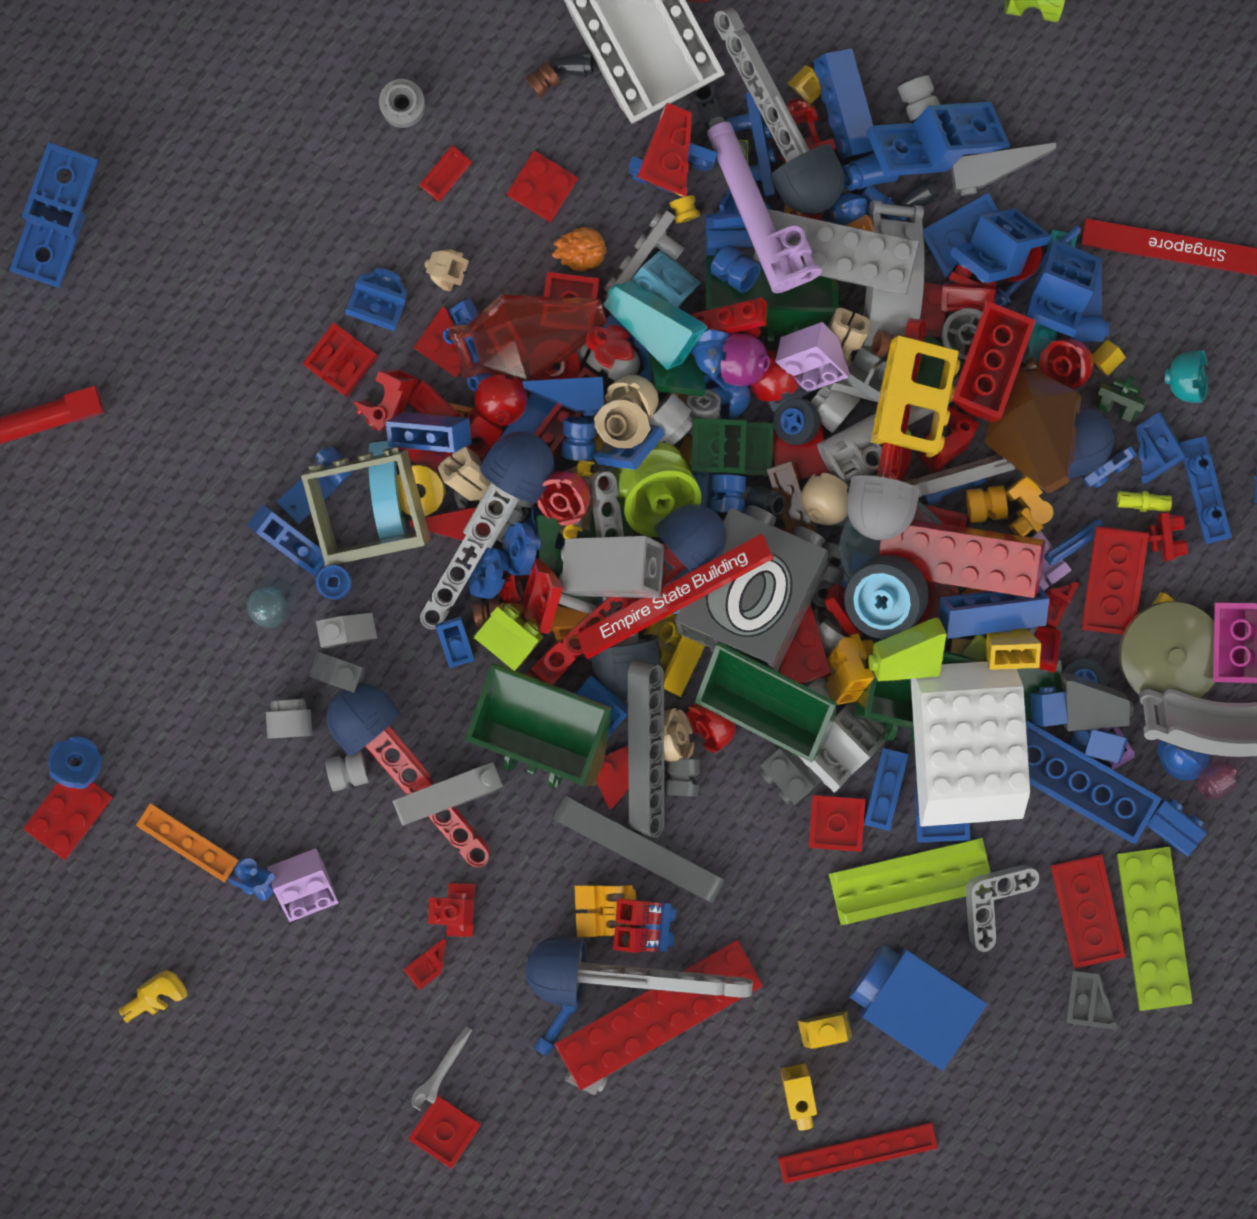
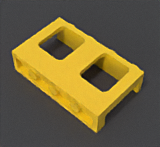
M899 335L891 340L870 440L871 443L879 445L884 442L924 452L926 457L930 458L938 454V451L941 452L945 437L942 436L943 427L947 425L950 411L947 410L948 402L951 401L955 390V385H952L953 377L957 375L960 367V360L957 359L959 351ZM917 353L945 360L939 389L912 381L911 375ZM907 404L935 411L929 440L906 435L901 432L904 409Z

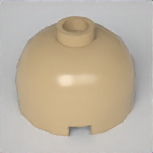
M626 375L608 387V394L605 395L604 402L607 404L613 400H627L636 403L647 414L648 421H650L657 412L659 397L653 384L646 378L639 375Z
M822 473L821 476L814 474L802 490V508L809 519L815 523L834 525L842 522L848 516L847 489L849 487L845 482L828 473Z
M676 708L664 711V761L667 762L689 759L694 750V742L689 743V734H693L691 724L682 710L675 711Z

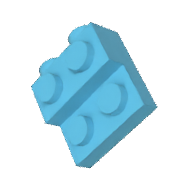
M661 250L646 262L631 280L677 308L701 284L673 258Z

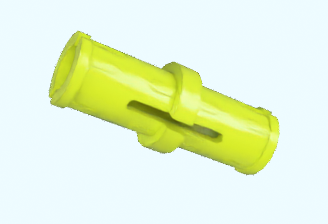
M1118 491L1116 503L1118 508L1139 509L1140 512H1146L1147 510L1170 512L1172 497L1169 495L1149 494L1148 491H1142L1141 493Z

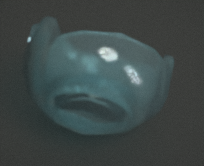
M271 586L259 587L250 594L247 602L250 618L256 625L265 629L276 628L282 624L288 613L285 597L279 590Z

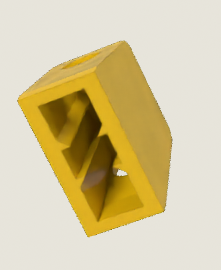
M1026 628L1010 630L1009 632L987 633L986 657L990 670L1039 668L1041 643Z
M847 1011L798 1021L803 1047L813 1049L842 1043L852 1038Z
M806 1063L780 1068L790 1118L792 1120L796 1119L798 1130L813 1128L812 1116L816 1115L817 1111Z

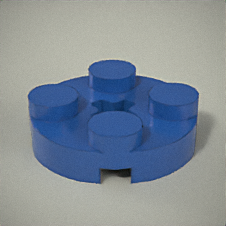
M516 522L514 523L515 526H509L503 540V551L508 556V573L521 576L530 575L536 552L541 547V540L539 536L534 534L530 524Z
M487 547L467 580L471 595L491 599L500 592L505 583V580L501 579L503 570L508 571V559L504 551L495 547L491 549Z
M74 736L70 737L69 740L59 741L52 747L49 753V774L51 778L66 787L85 789L98 777L101 771L102 758L97 751L96 745L86 738ZM75 758H78L81 765L71 766L68 760L73 761Z

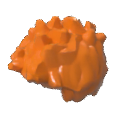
M580 227L561 236L558 241L554 242V245L558 248L552 256L555 259H561V263L569 266L571 270L586 271L596 268L604 261L607 247L598 231H595L593 228Z

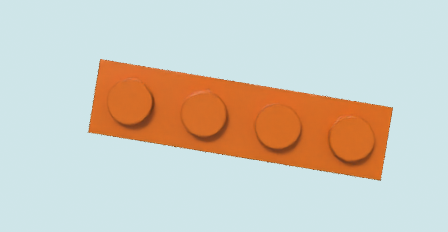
M152 803L149 804L136 824L137 827L224 883L239 859Z

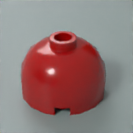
M1073 338L1053 341L1041 352L1039 360L1041 373L1073 390L1087 382L1092 374L1094 364L1089 348L1081 341Z
M778 350L766 351L770 360L769 367L763 376L750 386L759 400L767 402L783 399L782 394L788 391L792 394L800 385L792 374L787 373L785 369L775 362Z
M505 375L490 376L482 380L478 384V390L474 393L476 409L481 416L496 426H506L515 423L522 417L527 405V391L523 387V382L513 377V380L505 379Z
M557 471L543 482V486L548 485V487L542 493L537 504L548 519L553 517L559 520L558 524L572 525L578 522L588 510L591 492L586 481L577 473Z
M697 703L688 708L690 711L687 712V718L691 724L692 731L695 736L699 731L705 740L701 744L711 753H716L732 741L736 732V723Z

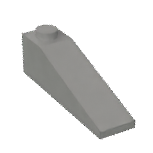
M1056 143L963 156L951 167L954 193L961 192V196L977 194V189H981L1054 152Z
M492 762L393 801L401 824L404 826L488 795L503 787Z

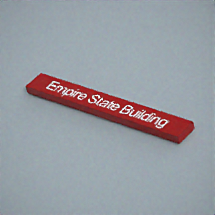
M761 533L662 587L660 598H642L577 633L576 635L584 655L589 659L774 559L765 536Z

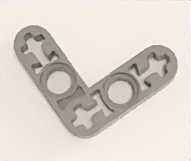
M1020 865L976 876L968 881L965 890L969 941L973 947L981 952H987L994 947L996 943L994 900L1033 890L1039 882V874L1035 869L1028 865ZM1002 878H1007L1006 887L998 890V882ZM985 908V917L981 920H976L977 911Z

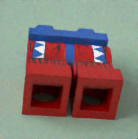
M617 899L615 923L637 925V927L615 926L613 950L632 953L640 951H667V948L674 944V935L672 932H669V923L676 919V909L668 903ZM627 905H629L631 908V912L629 917L626 919L624 916V909ZM627 931L628 942L623 945L622 935Z

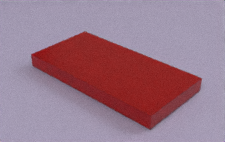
M1095 526L1081 630L1123 635L1129 622L1137 615L1149 532Z
M1102 854L1050 865L1073 968L1126 957Z

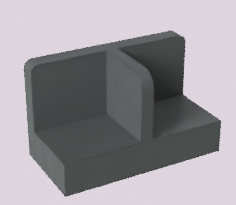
M862 346L858 350L853 363L848 367L849 377L843 379V381L878 402L887 359L874 356L872 350Z

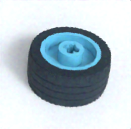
M897 555L877 556L863 563L848 581L844 597L848 617L866 635L886 639L914 627L921 619L928 603V585L922 572L911 561Z

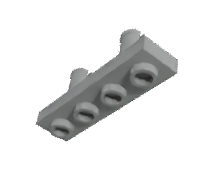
M664 211L662 215L657 213L649 224L652 229L647 236L642 234L634 245L637 250L633 256L627 255L619 266V269L622 271L615 279L612 276L605 285L604 290L607 291L603 296L605 299L608 298L607 293L612 286L633 279L636 271L653 248H659L674 260L679 257L684 247L666 235V229L675 218L674 215Z

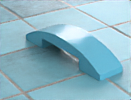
M388 441L369 443V452H373L374 456L383 454V450L391 448L388 447ZM397 461L369 467L372 506L380 540L407 534L406 520L402 517L396 471Z

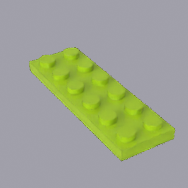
M1170 847L1117 854L1139 1010L1144 1011L1193 1004Z

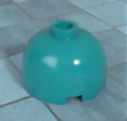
M1204 350L1186 351L1177 355L1173 359L1170 369L1165 370V383L1170 384L1172 393L1183 402L1203 403L1202 400L1206 398L1208 375L1205 376V369L1202 365L1208 364Z

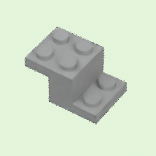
M856 701L847 703L835 716L828 739L814 761L811 763L800 757L833 792L837 791L886 741L883 738L884 726L880 722L853 716Z

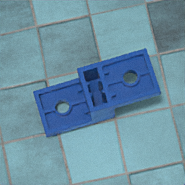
M992 102L930 105L914 123L870 126L866 131L884 176L948 172L965 154L1003 151L1010 147Z
M48 142L22 214V218L27 222L13 258L10 272L59 289L61 288L86 218V214L82 209L99 164L98 159ZM62 170H70L72 179L68 183H60L58 181V174ZM42 248H47L50 251V258L46 262H39L37 260V252Z

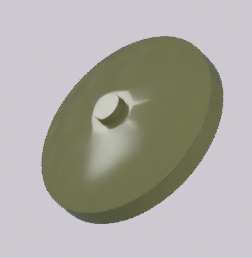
M1179 601L1156 603L1140 611L1127 625L1119 645V664L1127 684L1138 695L1145 689H1151L1162 694L1168 689H1174L1193 697H1202L1215 683L1213 682L1214 621L1199 608Z

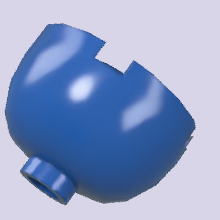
M721 373L716 380H713L708 374L704 375L706 389L712 390L720 396L721 419L732 420L747 409L750 402V385L733 386L724 382Z

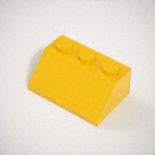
M671 614L648 626L644 634L658 636L660 666L664 672V689L681 697L705 645L680 635L675 622L678 614Z

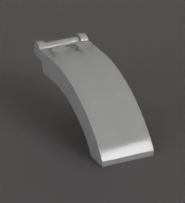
M871 200L869 217L872 220L875 233L920 243L907 295L872 287L866 288L863 316L867 317L871 322L868 335L862 346L872 350V341L878 330L888 331L890 335H905L908 320L910 318L920 319L924 286V240L922 225L924 209L921 205L907 207L882 204L879 200ZM881 214L910 217L911 223L881 219Z
M1145 689L1140 692V702L1144 707L1146 723L1144 736L1146 739H1159L1188 750L1211 755L1233 757L1257 756V702H1216L1193 697L1174 689H1168L1163 694L1151 689ZM1154 705L1158 706L1160 726L1156 724Z

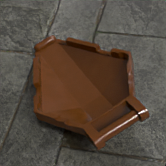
M1034 357L1027 359L1026 364L1018 369L1002 418L993 423L988 421L985 437L986 445L1047 493L1057 490L1070 481L1068 478L1070 464L1074 463L1077 437L1075 418L1080 412L1081 396L1077 391L1041 373Z

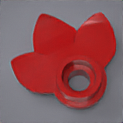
M609 325L606 328L594 326L587 332L586 344L594 351L596 360L604 367L611 369L615 359L624 361L634 359L633 348L626 341L630 333L625 328L617 325Z

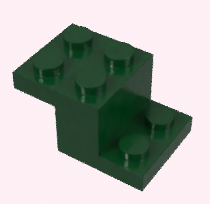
M694 418L691 471L728 475L769 476L767 469L772 468L774 423Z

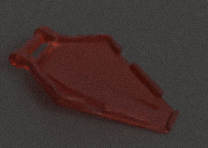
M501 294L469 324L453 326L448 332L450 339L454 340L462 365L460 371L464 378L486 373L490 375H505V379L511 380L515 377L521 382L538 381L545 376V371L556 362L562 363L586 344V334L590 328L607 325L600 299ZM472 337L479 362H471L464 338Z

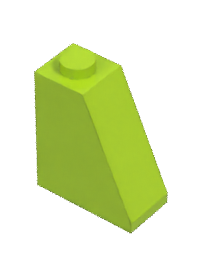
M930 619L875 643L873 654L869 655V668L871 671H874L877 680L888 681L940 677L946 632L940 619Z

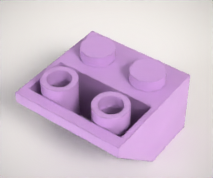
M823 322L781 337L775 362L785 369L787 373L792 374L798 384L807 392L849 377L850 373L839 338Z
M316 848L267 867V870L273 872L275 879L271 882L272 888L289 922L338 904L328 873Z

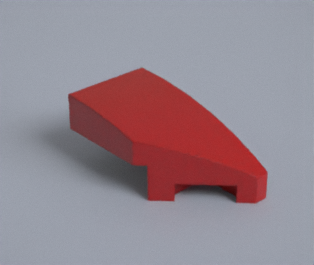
M1073 582L1070 585L1053 588L1046 593L1049 597L1047 627L1057 628L1079 583Z

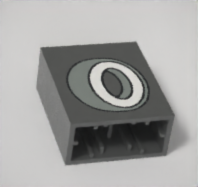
M749 505L745 513L730 508L723 521L726 529V543L721 555L762 533L768 542L774 559L680 609L675 619L677 629L680 635L711 649H715L717 642H720L778 672L829 566L827 550L822 548L825 540L816 532L801 526H796L793 534L774 527L776 518L759 507Z

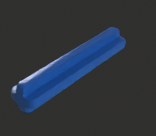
M1099 519L1094 520L1048 550L1044 555V559L1049 565L1057 564L1092 541L1096 525H1105Z

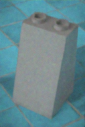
M646 536L565 539V546L561 551L563 572L559 577L563 587L562 592L570 596L660 598L665 545Z

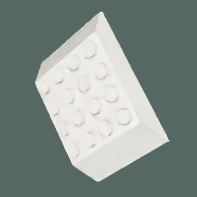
M564 0L619 106L631 124L658 111L666 103L671 104L725 75L685 0Z
M988 661L942 664L940 677L911 679L920 826L1023 819L1030 795L1024 690L1017 669L990 670Z

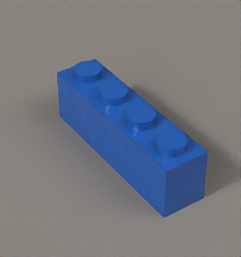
M851 48L825 53L813 60L815 65L814 72L820 83L821 97L828 112V123L834 134L836 151L839 153L841 161L867 156L874 152L866 133L870 126H873L853 50Z
M1040 585L1039 592L1034 598L994 591L940 597L938 618L944 627L946 638L956 639L961 636L984 635L1000 631L1009 632L1010 630L1023 628L1033 629L1038 626H1046L1049 597Z

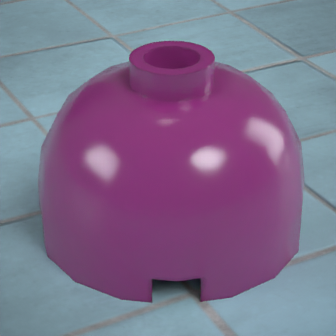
M732 333L728 337L723 347V351L727 352L726 360H721V374L724 382L733 386H748L756 383L763 376L764 372L767 371L770 363L763 343L756 337L745 333Z

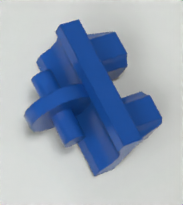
M244 857L240 859L235 867L236 874L228 877L232 885L242 888L245 894H256L258 899L262 901L274 893L271 882L275 879L273 872L257 866L255 860Z

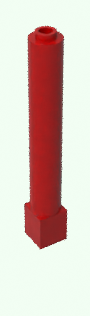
M92 386L66 394L64 397L1 416L0 444L70 422H78L104 414L105 411L98 388Z

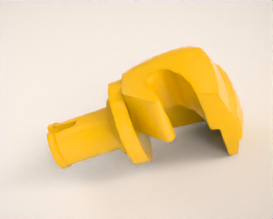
M164 970L141 984L137 988V998L118 1008L121 1016L125 1014L123 1019L128 1023L144 1011L154 1015L158 1012V1009L165 1010L168 1004L159 999L158 995L163 994L177 1002L188 996L187 990L174 972Z

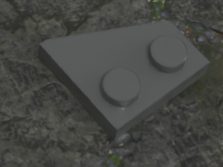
M1072 970L1065 1023L1117 1030V1024L1114 1021L1099 974Z

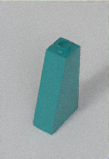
M631 280L612 286L607 293L608 298L603 304L667 370L684 362L707 329L703 322Z

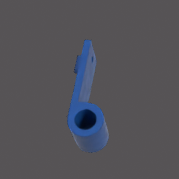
M1102 263L1094 292L1082 312L1078 331L1073 338L1081 342H1103L1104 337L1109 336V321H1104L1102 316Z
M325 446L315 456L318 460L315 464L323 463L324 466L333 465L334 460L344 457L335 447L328 449ZM355 470L318 478L324 500ZM301 478L277 501L298 525L311 513Z

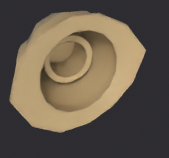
M613 400L603 405L594 417V427L597 429L600 437L604 442L616 448H632L642 443L650 431L647 414L638 404L627 400Z

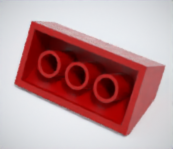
M986 301L951 400L966 412L992 423L1001 419L1036 320Z

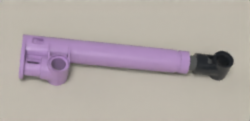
M710 82L693 91L692 96L706 128H710L707 131V136L714 152L718 153L717 160L774 293L785 292L817 278L822 273L819 265L814 264L811 256L812 250L803 229L793 225L776 232L730 122H725L727 116L715 87ZM704 94H711L707 99H700ZM795 238L801 239L796 245L789 244Z

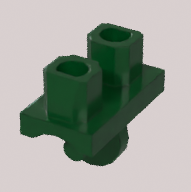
M1127 375L1125 381L1115 378L1114 386L1104 382L1100 383L1097 408L1110 412L1115 401L1123 405L1119 417L1132 422L1138 411H1143L1145 399L1136 396L1140 387L1132 385L1133 377Z

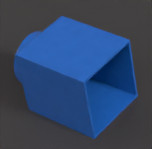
M884 944L869 961L849 994L850 999L861 1005L857 1012L862 1018L942 1071H944L987 1006V1003L904 947L901 946L896 953Z

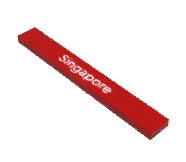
M1085 219L1080 246L1257 276V248Z

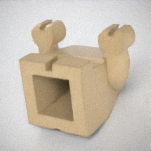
M452 249L432 252L431 258L425 261L426 273L430 274L431 280L443 290L452 291L454 284L461 286L464 278L463 271H466L469 260L462 258V252Z

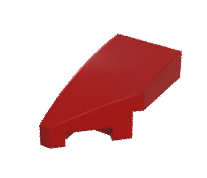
M444 938L403 969L418 990H421L441 974L446 946Z

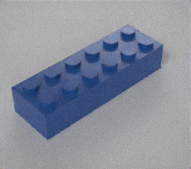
M1025 720L1029 784L1126 841L1136 844L1162 798Z

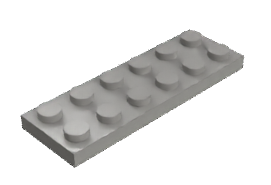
M767 209L776 232L793 225L803 229L812 250L811 256L814 264L821 267L822 273L819 276L899 294H908L920 246L919 242ZM795 238L789 244L796 245L801 239ZM755 251L753 260L760 263Z

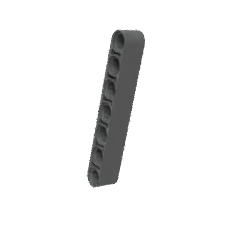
M638 659L634 660L628 669L629 826L634 832L655 838L662 833L664 828V672L660 665Z
M566 795L563 797L552 818L711 903H714L725 882V879L714 875L712 872L644 838V836Z

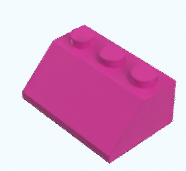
M1215 603L1213 682L1257 684V603Z

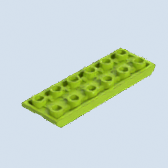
M983 838L829 873L840 924L845 925L965 897L966 885L971 878L991 872Z

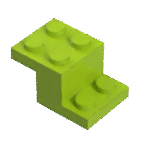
M502 603L491 613V617L474 638L511 669L516 671L526 661L529 654L544 636L539 633L536 623L531 620L526 622L520 617L521 612L514 605Z

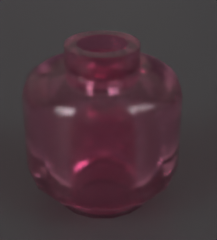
M1215 761L1200 772L1197 787L1205 798L1221 800L1236 788V770L1228 763L1224 764L1220 761Z

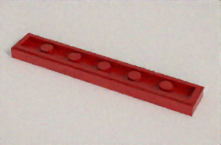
M928 1122L778 1157L783 1183L786 1184L938 1149L933 1124Z

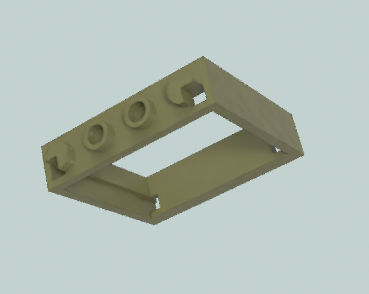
M391 447L383 450V454L375 456L373 452L358 455L357 460L349 461L348 457L334 460L333 465L329 466L317 463L308 466L309 470L301 475L325 566L421 547L431 540L407 449L398 450V447ZM397 461L416 532L337 549L318 478Z

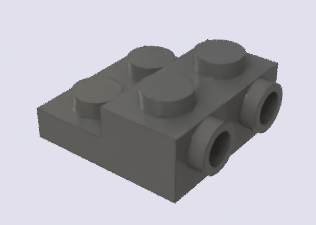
M779 747L759 765L763 769L760 775L769 785L774 781L780 788L777 794L786 804L792 802L796 805L822 781L798 755L782 747Z

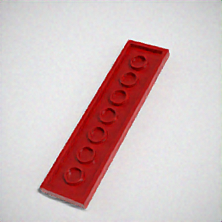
M738 940L682 971L749 978L753 981L752 992L763 987ZM649 989L556 1042L554 1045L578 1089L581 1091L743 997Z

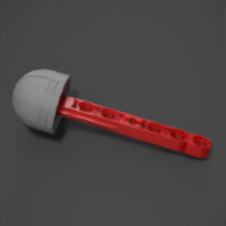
M910 318L906 325L904 337L924 342L926 335L925 320ZM917 353L915 356L911 375L914 383L917 381L921 353ZM907 404L904 409L901 432L903 434L907 432L912 406L910 404ZM885 442L882 446L877 476H853L847 499V513L852 525L859 533L874 540L892 539L908 528L915 516L920 492L918 488L897 480L903 447Z

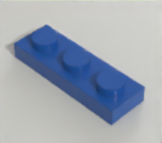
M882 748L864 825L890 831L909 754Z

